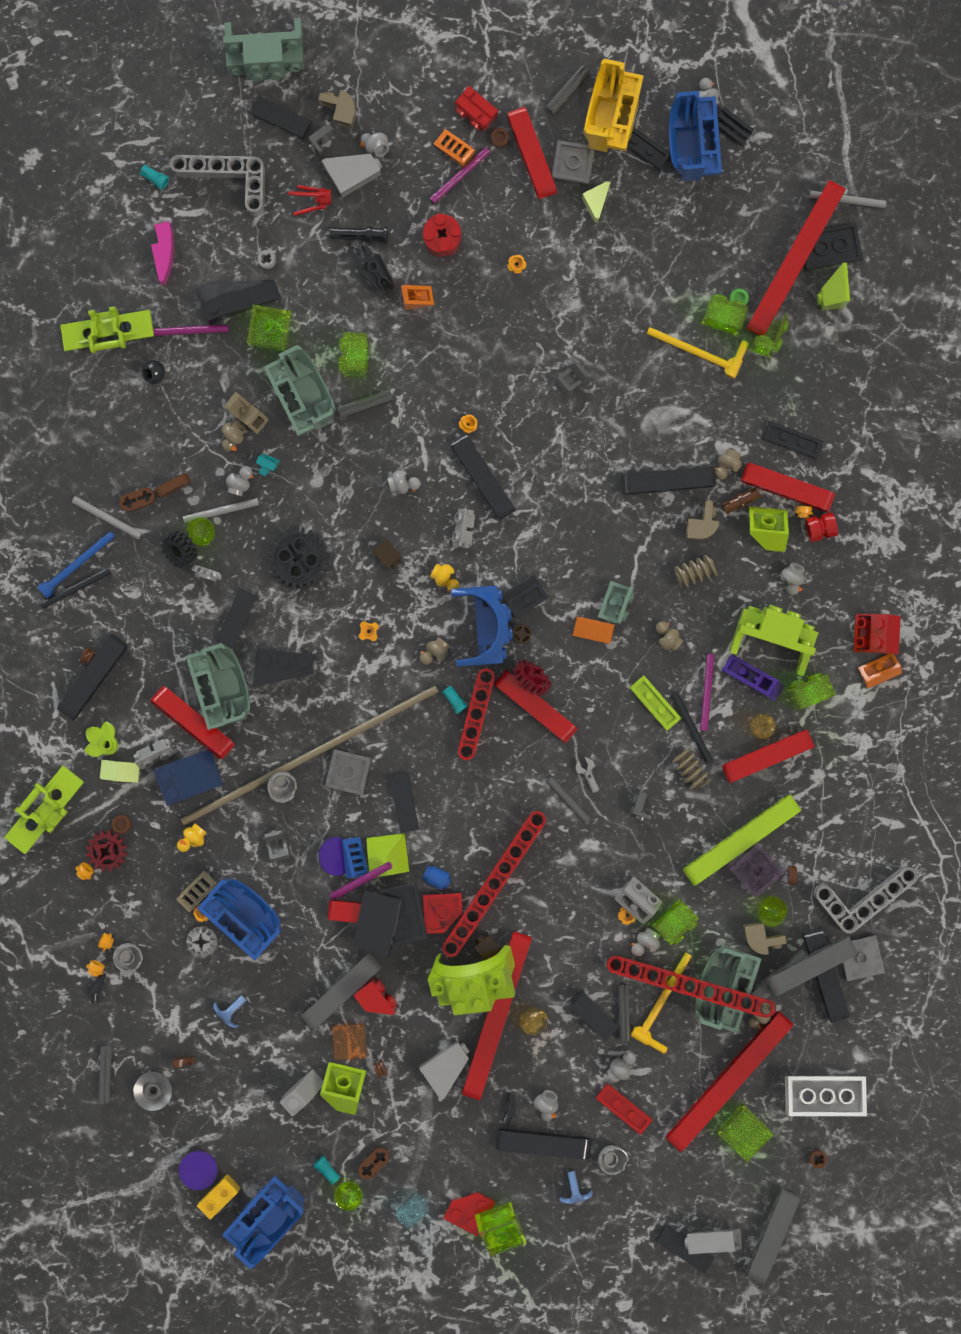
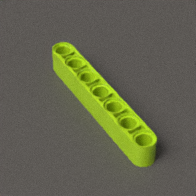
M791 794L785 796L690 863L682 871L693 886L699 884L801 811V808Z

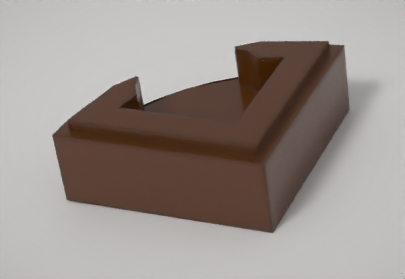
M176 1057L173 1060L174 1068L195 1064V1057Z

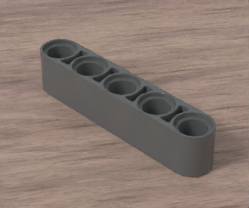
M845 936L767 976L765 981L773 996H779L851 959L858 952L850 936Z
M369 952L300 1017L314 1031L383 966Z
M782 1188L779 1190L747 1266L746 1277L765 1284L798 1206L800 1196Z

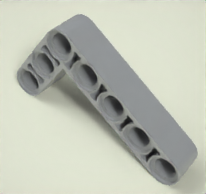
M175 155L171 158L170 167L173 173L179 177L246 178L245 206L252 216H259L263 213L265 167L260 158ZM177 163H184L182 169H175ZM197 163L203 164V167L200 170L194 169V166ZM215 164H222V168L220 170L216 171L213 169V166ZM240 164V170H232L233 165ZM254 164L260 165L258 171H252L251 167ZM254 183L260 184L257 190H251L250 188ZM258 202L260 204L257 209H251V203Z
M901 867L849 910L834 891L826 885L816 886L813 894L839 929L845 933H853L917 881L918 873L913 868ZM909 870L912 876L908 881H905L903 874ZM891 883H895L897 885V888L893 893H890L888 890V887ZM822 889L828 891V895L824 899L819 897V892ZM881 895V903L875 905L873 902L874 897ZM834 904H839L840 911L837 914H833L831 911ZM866 907V915L860 917L858 914L859 909ZM847 919L852 921V926L849 929H845L843 926L844 921Z

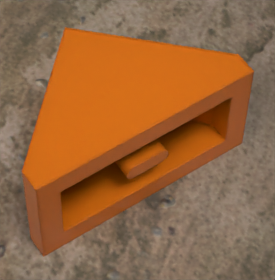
M401 286L405 310L434 305L431 286Z

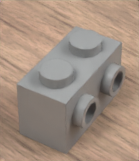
M635 877L629 880L615 897V900L642 924H645L663 903Z

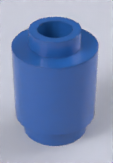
M428 865L422 880L426 881V884L442 891L443 888H448L452 878L449 877L450 873Z

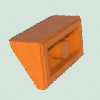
M577 617L573 636L610 644L615 625Z
M887 654L858 667L867 689L902 673L901 665L894 654Z

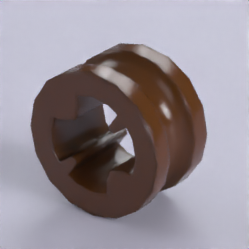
M87 647L80 658V663L85 662L86 666H88L96 655V651H90V648Z
M382 1059L379 1060V1063H373L374 1070L379 1079L383 1075L388 1076Z
M816 1149L810 1153L809 1161L813 1167L820 1169L827 1164V1156L823 1151ZM815 1155H816V1156H820V1155L823 1156V1157H821V1159H822V1162H821V1163H820V1162H816V1163L813 1162V1161H815V1159H814V1156H815Z

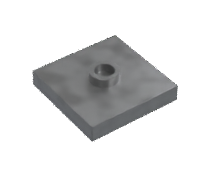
M558 140L552 178L554 180L589 185L594 149H589V146L585 144Z
M334 749L325 787L363 795L371 758Z
M871 935L853 939L852 942L858 954L842 963L846 981L885 973L877 936Z

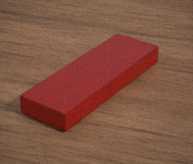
M609 1083L595 1097L640 1135L653 1121L652 1118Z

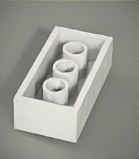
M785 1076L786 1115L867 1116L866 1077Z

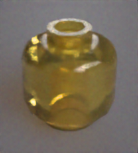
M759 714L752 718L749 728L752 735L756 738L766 739L773 735L776 725L773 718L769 715Z
M532 1007L520 1016L521 1022H519V1025L526 1035L535 1036L547 1027L546 1019L548 1017L542 1009L538 1011L537 1008Z

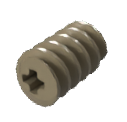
M707 555L703 556V561L700 558H696V564L692 560L689 561V567L685 563L681 565V569L678 566L674 567L675 577L681 589L682 583L686 587H689V581L695 585L696 578L703 582L704 575L708 579H710V573H713L715 577L717 576L713 560Z
M690 747L677 755L672 764L679 763L676 770L683 769L680 776H687L684 782L692 783L689 790H697L712 779H705L708 773L701 772L704 768L703 765L696 766L699 759L692 760L695 753H688L691 749Z

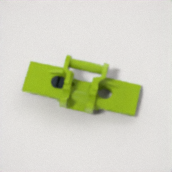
M115 306L109 307V311L102 313L90 310L88 313L91 316V320L61 325L64 351L90 347V351L93 354L99 350L117 347L126 348L127 341L154 337L150 310L119 315ZM87 329H91V334L86 339L84 332ZM115 335L119 337V340L97 343V338Z
M63 765L45 788L36 783L34 785L35 788L24 802L15 808V811L21 817L4 838L22 853L26 854L43 832L48 831L51 833L61 819L65 817L68 811L64 807L84 781ZM55 789H59L62 793V797L59 800H54L51 796L52 791ZM41 792L44 793L43 802L37 810L30 815L25 812Z

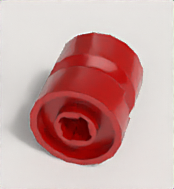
M832 512L822 514L821 518L814 516L805 519L806 531L811 543L822 540L823 536L827 539L838 536L837 522Z

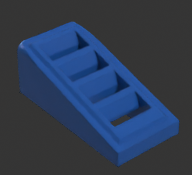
M360 837L341 840L346 878L361 877L368 873ZM355 844L356 847L349 848L348 845ZM356 851L357 855H350V852ZM357 859L358 863H352V860Z

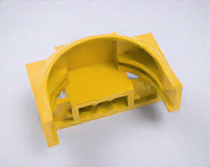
M603 59L600 64L583 131L584 136L588 140L589 149L607 152L608 148L622 151L627 149L638 110L639 95L644 75L625 72V63Z

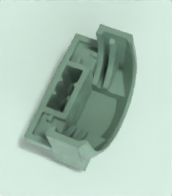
M294 18L295 31L233 35L231 22L224 23L225 36H223V44L226 51V66L229 74L236 76L244 74L248 80L258 82L270 79L280 80L281 78H286V74L290 71L298 72L305 69L301 18ZM283 48H288L287 52L283 54Z
M299 345L278 354L280 359L263 367L298 437L315 428L319 430L334 422L332 417H334L336 409L330 392L314 362Z
M220 643L201 649L200 652L187 655V663L207 729L211 730L246 720L250 711L249 691L241 665L232 649Z
M722 944L721 948L716 950L709 958L701 980L750 994L761 958ZM708 986L705 993L708 997H712L714 990ZM726 992L724 1000L728 1003L732 1002L733 995L730 992ZM745 997L743 999V1006L745 1008L749 999L748 997ZM698 998L695 1001L696 1015L701 1024L719 1030L723 1028L735 1033L738 1032L744 1014L743 1011Z

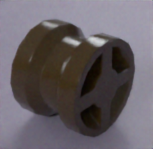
M524 624L516 626L512 632L514 641L519 644L527 643L531 638L530 628Z

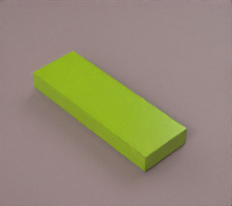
M644 675L629 687L666 731L682 719Z

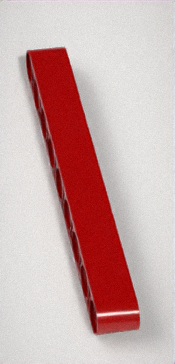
M831 180L828 181L746 328L747 330L762 338L765 336L846 188Z
M533 811L528 816L443 944V953L446 956L455 957L481 921L545 825L546 817L542 812ZM536 814L541 815L543 818L542 823L539 825L532 823V817ZM525 830L532 833V837L528 841H524L521 838V833ZM514 846L521 849V854L517 857L510 854V850ZM504 862L510 865V870L507 873H503L499 869L500 865ZM493 878L498 879L500 882L499 887L496 889L489 886V881ZM480 895H487L489 902L482 905L478 902V897ZM469 911H476L478 918L471 921L468 919L467 914ZM459 927H465L468 933L461 937L456 931ZM454 943L457 949L455 952L450 953L446 950V945Z
M513 931L509 946L511 947L515 963L511 977L514 989L516 990L532 937ZM513 997L495 999L492 1011L487 1012L461 1095L480 1101Z
M613 956L607 961V968L613 974L764 1018L773 1016L776 1012L775 1003L767 998L622 956ZM616 959L621 962L619 970H616L613 966ZM633 965H637L640 969L639 974L636 976L631 971ZM652 970H655L658 973V978L656 981H653L650 978V972ZM671 975L675 976L677 980L675 986H671L668 983ZM689 981H692L695 984V990L693 992H690L687 989V983ZM708 986L714 990L712 997H708L705 993ZM726 992H730L733 995V1000L730 1003L724 1000ZM745 997L750 998L752 1001L750 1008L743 1006V999ZM764 1003H768L771 1006L769 1014H765L762 1011Z
M779 1010L771 1016V1020L763 1025L673 1127L665 1139L679 1152H682L789 1032L793 1023Z

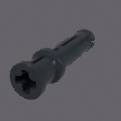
M368 226L366 229L330 227V240H366L368 243L377 241L387 244L388 226H384V228Z

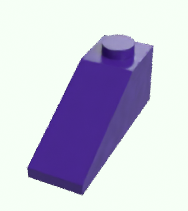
M731 654L722 669L723 672L773 702L777 700L785 687L778 679Z

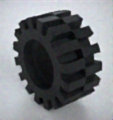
M175 531L162 541L163 544H161V547L164 548L162 552L166 553L165 558H169L168 562L170 564L173 562V566H178V568L186 567L198 556V549L194 548L196 544L191 542L193 539L191 537L188 538L187 533Z

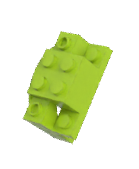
M771 604L769 608L764 606L762 611L752 606H749L748 609L743 608L729 652L737 655L742 638L747 634L799 651L800 657L796 673L804 676L810 656H814L816 650L814 645L819 632L814 631L815 627L805 624V620L800 618L801 615L790 610L784 613L782 608ZM760 623L759 629H756V624Z
M504 945L498 954L487 960L462 966L443 965L441 960L442 953H439L428 977L432 997L437 996L440 1006L451 1005L453 1015L492 1011L495 999L512 998L515 996L511 977L515 963L511 947L508 945Z

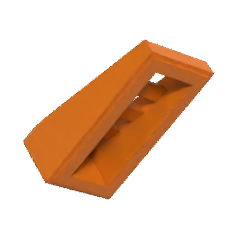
M446 129L434 143V146L461 167H464L475 154V149ZM447 136L449 140L445 143L444 146L441 145L442 141ZM454 141L455 144L451 147V149H447L450 143ZM459 145L461 148L457 151L456 154L453 153V151ZM463 150H465L466 153L463 155V157H459Z

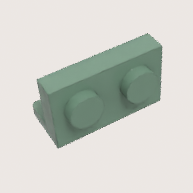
M610 581L598 618L620 625L621 621L625 622L628 611L625 609L628 603H632L635 595L632 592L633 588Z

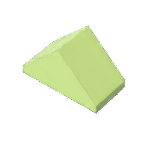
M607 181L582 195V200L595 223L599 221L609 190L610 182Z
M102 760L100 779L138 783L140 768L136 763Z

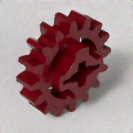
M520 660L512 669L514 671L512 674L516 676L515 680L520 682L519 685L526 691L530 690L533 695L536 693L538 696H544L552 687L550 685L552 682L548 680L549 676L544 674L545 671L538 665L534 666L532 662L528 663L526 660Z
M105 830L100 831V835L95 833L93 835L95 839L90 838L88 842L91 845L85 848L90 850L86 854V857H91L89 864L94 862V868L101 867L102 872L106 868L110 872L113 871L114 867L118 869L121 867L120 863L126 861L123 856L128 855V852L124 851L128 845H123L122 843L125 838L119 839L120 833L112 835V830H109L107 834ZM103 838L109 839V841L105 843L99 840ZM110 845L108 850L109 853L105 855L106 850L104 848ZM107 859L114 860L112 863H104Z

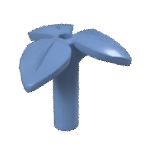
M241 995L225 1011H221L217 1006V1002H215V1013L226 1025L237 1028L239 1025L230 1021L231 1015L246 1002V999Z
M575 1171L568 1172L572 1196L569 1199L560 1197V1201L566 1204H574L588 1200L593 1194L592 1190L586 1195H581Z

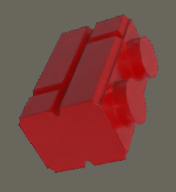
M470 86L466 88L454 103L455 112L461 118H468L471 121L470 125L476 130L481 129L484 132L498 116V109Z

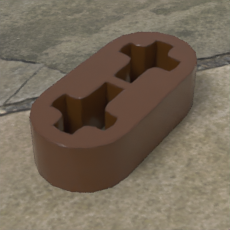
M184 473L158 486L155 492L160 499L191 483L188 474Z
M150 488L133 491L120 498V507L127 512L136 511L153 504L156 500V494ZM144 492L152 495L149 497L150 501L148 502L145 499L139 500V498L144 496ZM127 498L131 501L135 499L137 501L131 504V508L124 506Z
M385 1147L375 1148L361 1162L358 1169L361 1178L371 1179L388 1162L389 1151ZM377 1152H379L380 1154L384 1152L385 1160L379 1159L377 1162H375L374 1160L377 1158ZM372 1163L371 1174L368 1172L364 1174L363 1166L368 1167Z

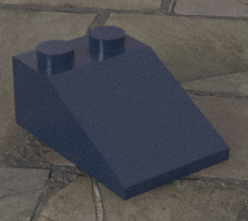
M209 750L153 770L167 806L224 785L214 757Z

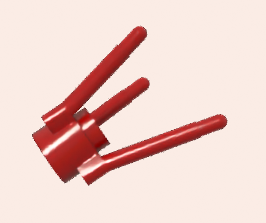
M297 185L298 189L313 192H287L288 195L315 197L316 203H319L317 206L294 212V216L326 209V205H331V190H326V188Z

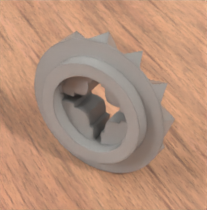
M194 565L191 571H194V575L214 582L221 580L222 577L219 572L198 565Z
M199 926L190 931L186 944L188 950L194 956L205 957L212 954L216 949L217 937L212 929ZM201 934L203 940L210 941L203 945L202 950L200 944L194 943L200 939Z

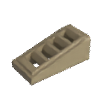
M204 870L176 900L188 912H191L218 883ZM202 878L211 885L209 888L200 881ZM198 884L205 892H200L195 885ZM191 889L199 896L198 899L189 892ZM185 896L193 902L192 905L184 898Z

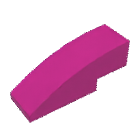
M170 221L154 224L158 243L151 245L158 279L162 286L166 285L174 257V235Z

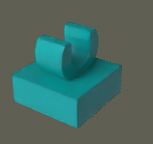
M262 453L256 461L257 464L261 465L259 474L266 477L270 470L274 471L278 468L280 460Z

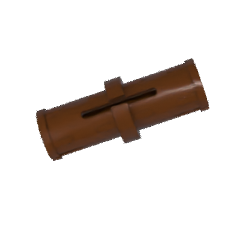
M754 487L722 503V507L725 513L729 514L741 507L745 508L747 504L760 499L761 495L757 487Z

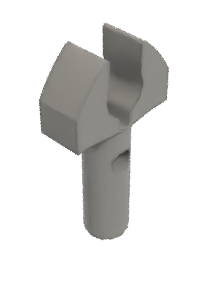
M584 757L588 763L586 771L581 767L578 760L575 768L577 774H584L593 793L598 792L599 788L592 774L593 767H596L594 762Z

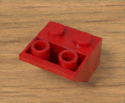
M856 614L853 652L899 654L901 616L891 614Z
M373 977L354 994V997L366 1012L388 1015L396 1013V1004L398 1003L391 994L387 995L385 992L386 987L380 979L376 980Z

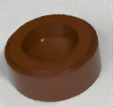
M496 128L491 132L490 141L492 145L496 148H503L508 144L509 133L506 129Z
M118 815L113 818L111 826L114 832L124 834L131 829L132 822L128 816Z
M788 866V885L797 884L796 866Z

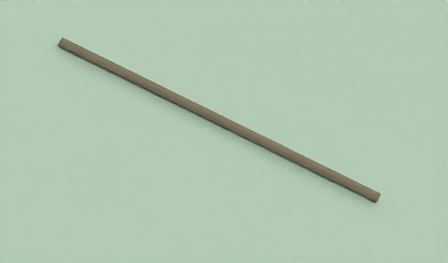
M433 686L181 818L182 824L186 825L269 781L273 774L287 772L438 693L437 687Z

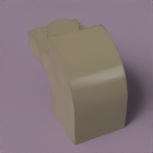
M340 90L339 97H336L337 95L332 92H320L319 105L335 109L334 125L353 129L356 109L352 97L343 90Z
M237 392L224 405L234 417L256 434L260 432L269 420Z
M713 501L704 502L702 520H687L686 540H705L715 533L719 526V521H712V518L716 516V506H713Z
M762 922L743 925L745 941L757 953L767 955L769 954V946L771 949L782 948V944H787L786 936L783 934L766 937L764 923Z

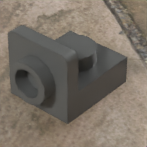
M327 124L308 137L310 142L308 144L309 148L314 154L318 153L320 157L324 154L319 144L327 143L331 139L330 136H332V131Z

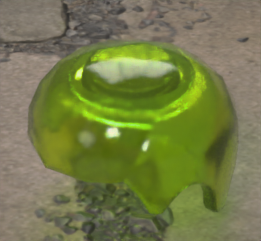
M204 517L194 518L187 525L186 533L188 538L191 537L193 539L191 542L195 543L196 546H207L215 537L214 525L209 519Z
M765 897L758 907L757 916L761 923L775 928L784 922L788 908L785 901L779 897Z
M345 1181L335 1188L333 1197L337 1207L344 1211H353L361 1204L363 1194L358 1184L352 1181Z

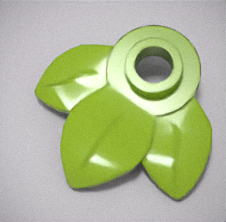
M105 721L101 729L98 727L86 729V738L90 742L84 749L86 754L99 757L102 754L112 755L117 751L118 742L115 738V728L111 723ZM107 742L110 743L109 748H106Z

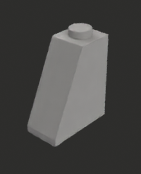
M371 154L325 158L322 160L326 172L342 198L381 176L380 169L382 165L378 158L374 159Z
M459 1040L421 1064L419 1068L441 1101L446 1097L469 1059L468 1053L470 1051L464 1042L460 1043Z
M312 1069L283 1095L280 1103L293 1117L322 1088L324 1081Z
M740 1229L689 1233L687 1238H685V1248L689 1251V1254L735 1252L742 1249Z

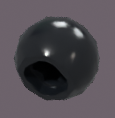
M150 360L143 365L142 376L149 384H159L164 380L166 370L162 363Z

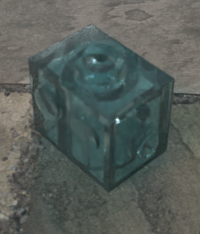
M418 1192L396 1209V1216L399 1222L403 1223L407 1230L429 1213L427 1201Z

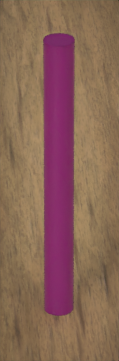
M485 147L430 197V200L434 204L438 202L487 157L490 151Z
M226 324L153 328L154 336L229 332V326Z
M707 654L700 726L702 731H708L714 666L713 654Z
M390 862L384 863L330 893V897L333 900L392 869V864Z

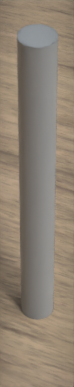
M810 191L809 198L819 199L822 192ZM843 195L840 200L841 203L878 208L886 207L885 200Z
M77 496L73 498V504L139 540L142 536V533Z
M257 498L186 515L183 516L184 523H189L258 506L259 502Z

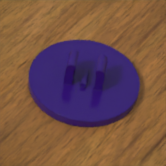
M340 837L327 839L319 850V863L322 869L333 876L345 874L341 842L343 838Z
M204 1151L190 1152L182 1159L179 1165L181 1181L185 1186L193 1190L208 1188L217 1177V1163L210 1154Z

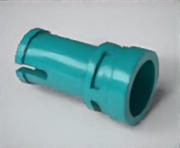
M146 164L139 173L153 182V185L157 186L160 190H163L169 182L167 175L161 172L158 173Z
M449 686L442 692L452 705L456 715L469 706L463 701V698L459 697L452 686Z
M324 1155L312 1165L319 1173L323 1174L331 1185L341 1177L330 1166V1162Z

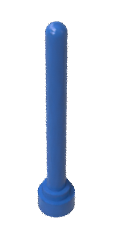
M112 532L107 533L50 582H42L37 586L46 598L50 597L55 590L54 587L114 538V534Z

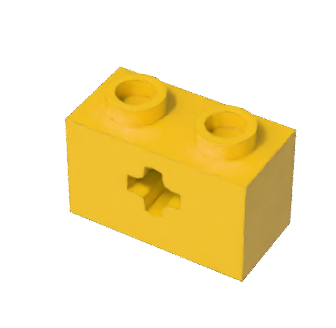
M227 1174L199 1201L197 1207L211 1220L239 1192L241 1187Z

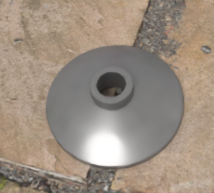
M158 1072L143 1074L134 1085L133 1094L135 1101L140 1107L148 1111H157L164 1108L172 1097L170 1081L166 1076ZM151 1087H156L157 1093H152Z

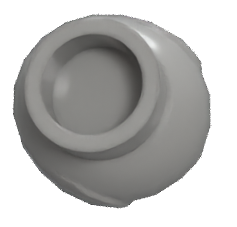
M703 78L699 83L700 89L703 90L699 91V97L716 96V105L718 106L720 104L718 100L719 91L712 88L714 82L709 78Z
M378 132L373 135L365 133L361 136L360 146L366 148L368 153L382 157L388 152V138L384 133Z
M248 466L242 467L239 471L240 477L231 473L226 479V484L229 487L227 492L242 496L243 492L247 491L250 487L248 479L254 478L252 469Z
M397 470L393 473L392 477H388L391 492L397 491L400 494H405L408 489L415 492L421 485L420 480L417 477H411L407 481L405 477L407 473L403 470Z
M791 563L789 567L781 572L782 582L786 581L789 583L786 590L790 595H796L799 591H802L799 585H802L805 581L803 574L805 569L797 563Z
M649 928L645 932L639 933L637 935L638 943H631L632 954L637 957L643 955L645 951L644 946L650 949L651 953L655 952L660 946L658 939L661 935Z
M626 1052L623 1055V1059L616 1058L612 1060L607 1073L614 1082L626 1080L630 1077L629 1065L635 1063V1054L633 1052Z
M545 1090L543 1094L538 1095L534 1100V1107L541 1112L540 1116L544 1121H550L552 1118H555V1112L558 1110V1097L550 1090Z

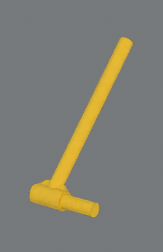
M649 327L647 332L648 335L725 368V375L732 379L736 378L743 362L742 358L749 345L748 342L742 340L735 357L727 361Z
M685 952L674 972L682 974L692 956ZM673 975L668 981L671 986H675L677 983ZM668 989L663 990L643 1026L634 1027L630 1034L631 1037L663 1054L666 1053L668 1047L652 1039L649 1029L672 992Z

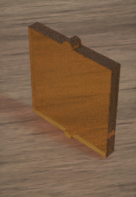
M347 1023V1025H333L334 1060L348 1059L351 1061L356 1058H366L364 1024Z

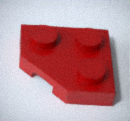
M461 893L423 895L424 921L427 934L445 933L461 915Z
M480 1192L453 1199L443 1219L477 1237L495 1204V1200Z

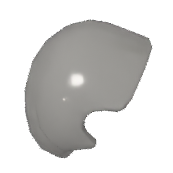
M288 772L273 774L267 786L270 798L280 803L293 799L297 789L294 776Z
M132 943L121 944L113 954L115 967L123 972H131L138 969L143 960L140 948Z
M615 1145L606 1146L598 1157L599 1167L608 1175H616L624 1171L626 1163L629 1161L627 1153Z

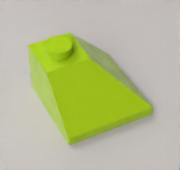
M842 263L819 291V294H817V304L821 306V310L844 309L850 302L847 263Z
M749 506L750 534L765 550L785 552L789 536L787 510Z
M405 833L367 838L369 871L386 862H390L392 869L379 876L409 872Z
M329 1062L320 1096L336 1111L356 1115L366 1070Z

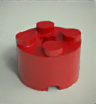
M439 213L431 217L423 228V240L426 249L437 257L454 254L461 244V228L459 223L453 217ZM445 233L446 238H439V234Z

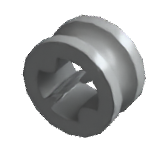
M264 250L258 255V263L264 269H270L275 265L276 258L271 251ZM269 255L271 256V257H270V260H271L270 263H268V262L262 263V262H264V260L262 259L264 256H265V257H268Z

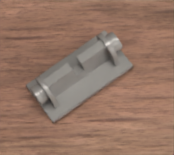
M467 508L458 509L454 518L456 526L452 534L453 547L469 549L473 532L466 530L467 527L474 528L475 514L473 510H467Z
M162 739L152 744L154 748L152 752L149 746L136 751L134 758L138 767L141 770L150 768L154 763L167 760L171 755L176 754L171 747L172 744L169 739Z

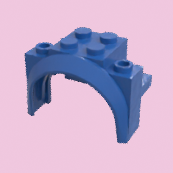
M699 91L678 92L671 105L669 115V149L672 164L681 174V181L701 180L702 176L722 174L716 96L699 97Z
M497 586L451 589V597H475L479 649L478 657L456 660V666L503 664V659H506V648L502 647L503 645H509V640L513 639L512 628H508V621H511V609H507L506 604L501 605L499 602L502 601L501 590H498ZM483 604H488L490 607H483Z
M222 879L197 908L254 961L283 930L280 919L271 906L254 890L235 879Z
M275 1175L239 1212L237 1218L225 1230L222 1236L236 1248L234 1255L251 1269L272 1250L303 1215L305 1197L292 1185L288 1187Z

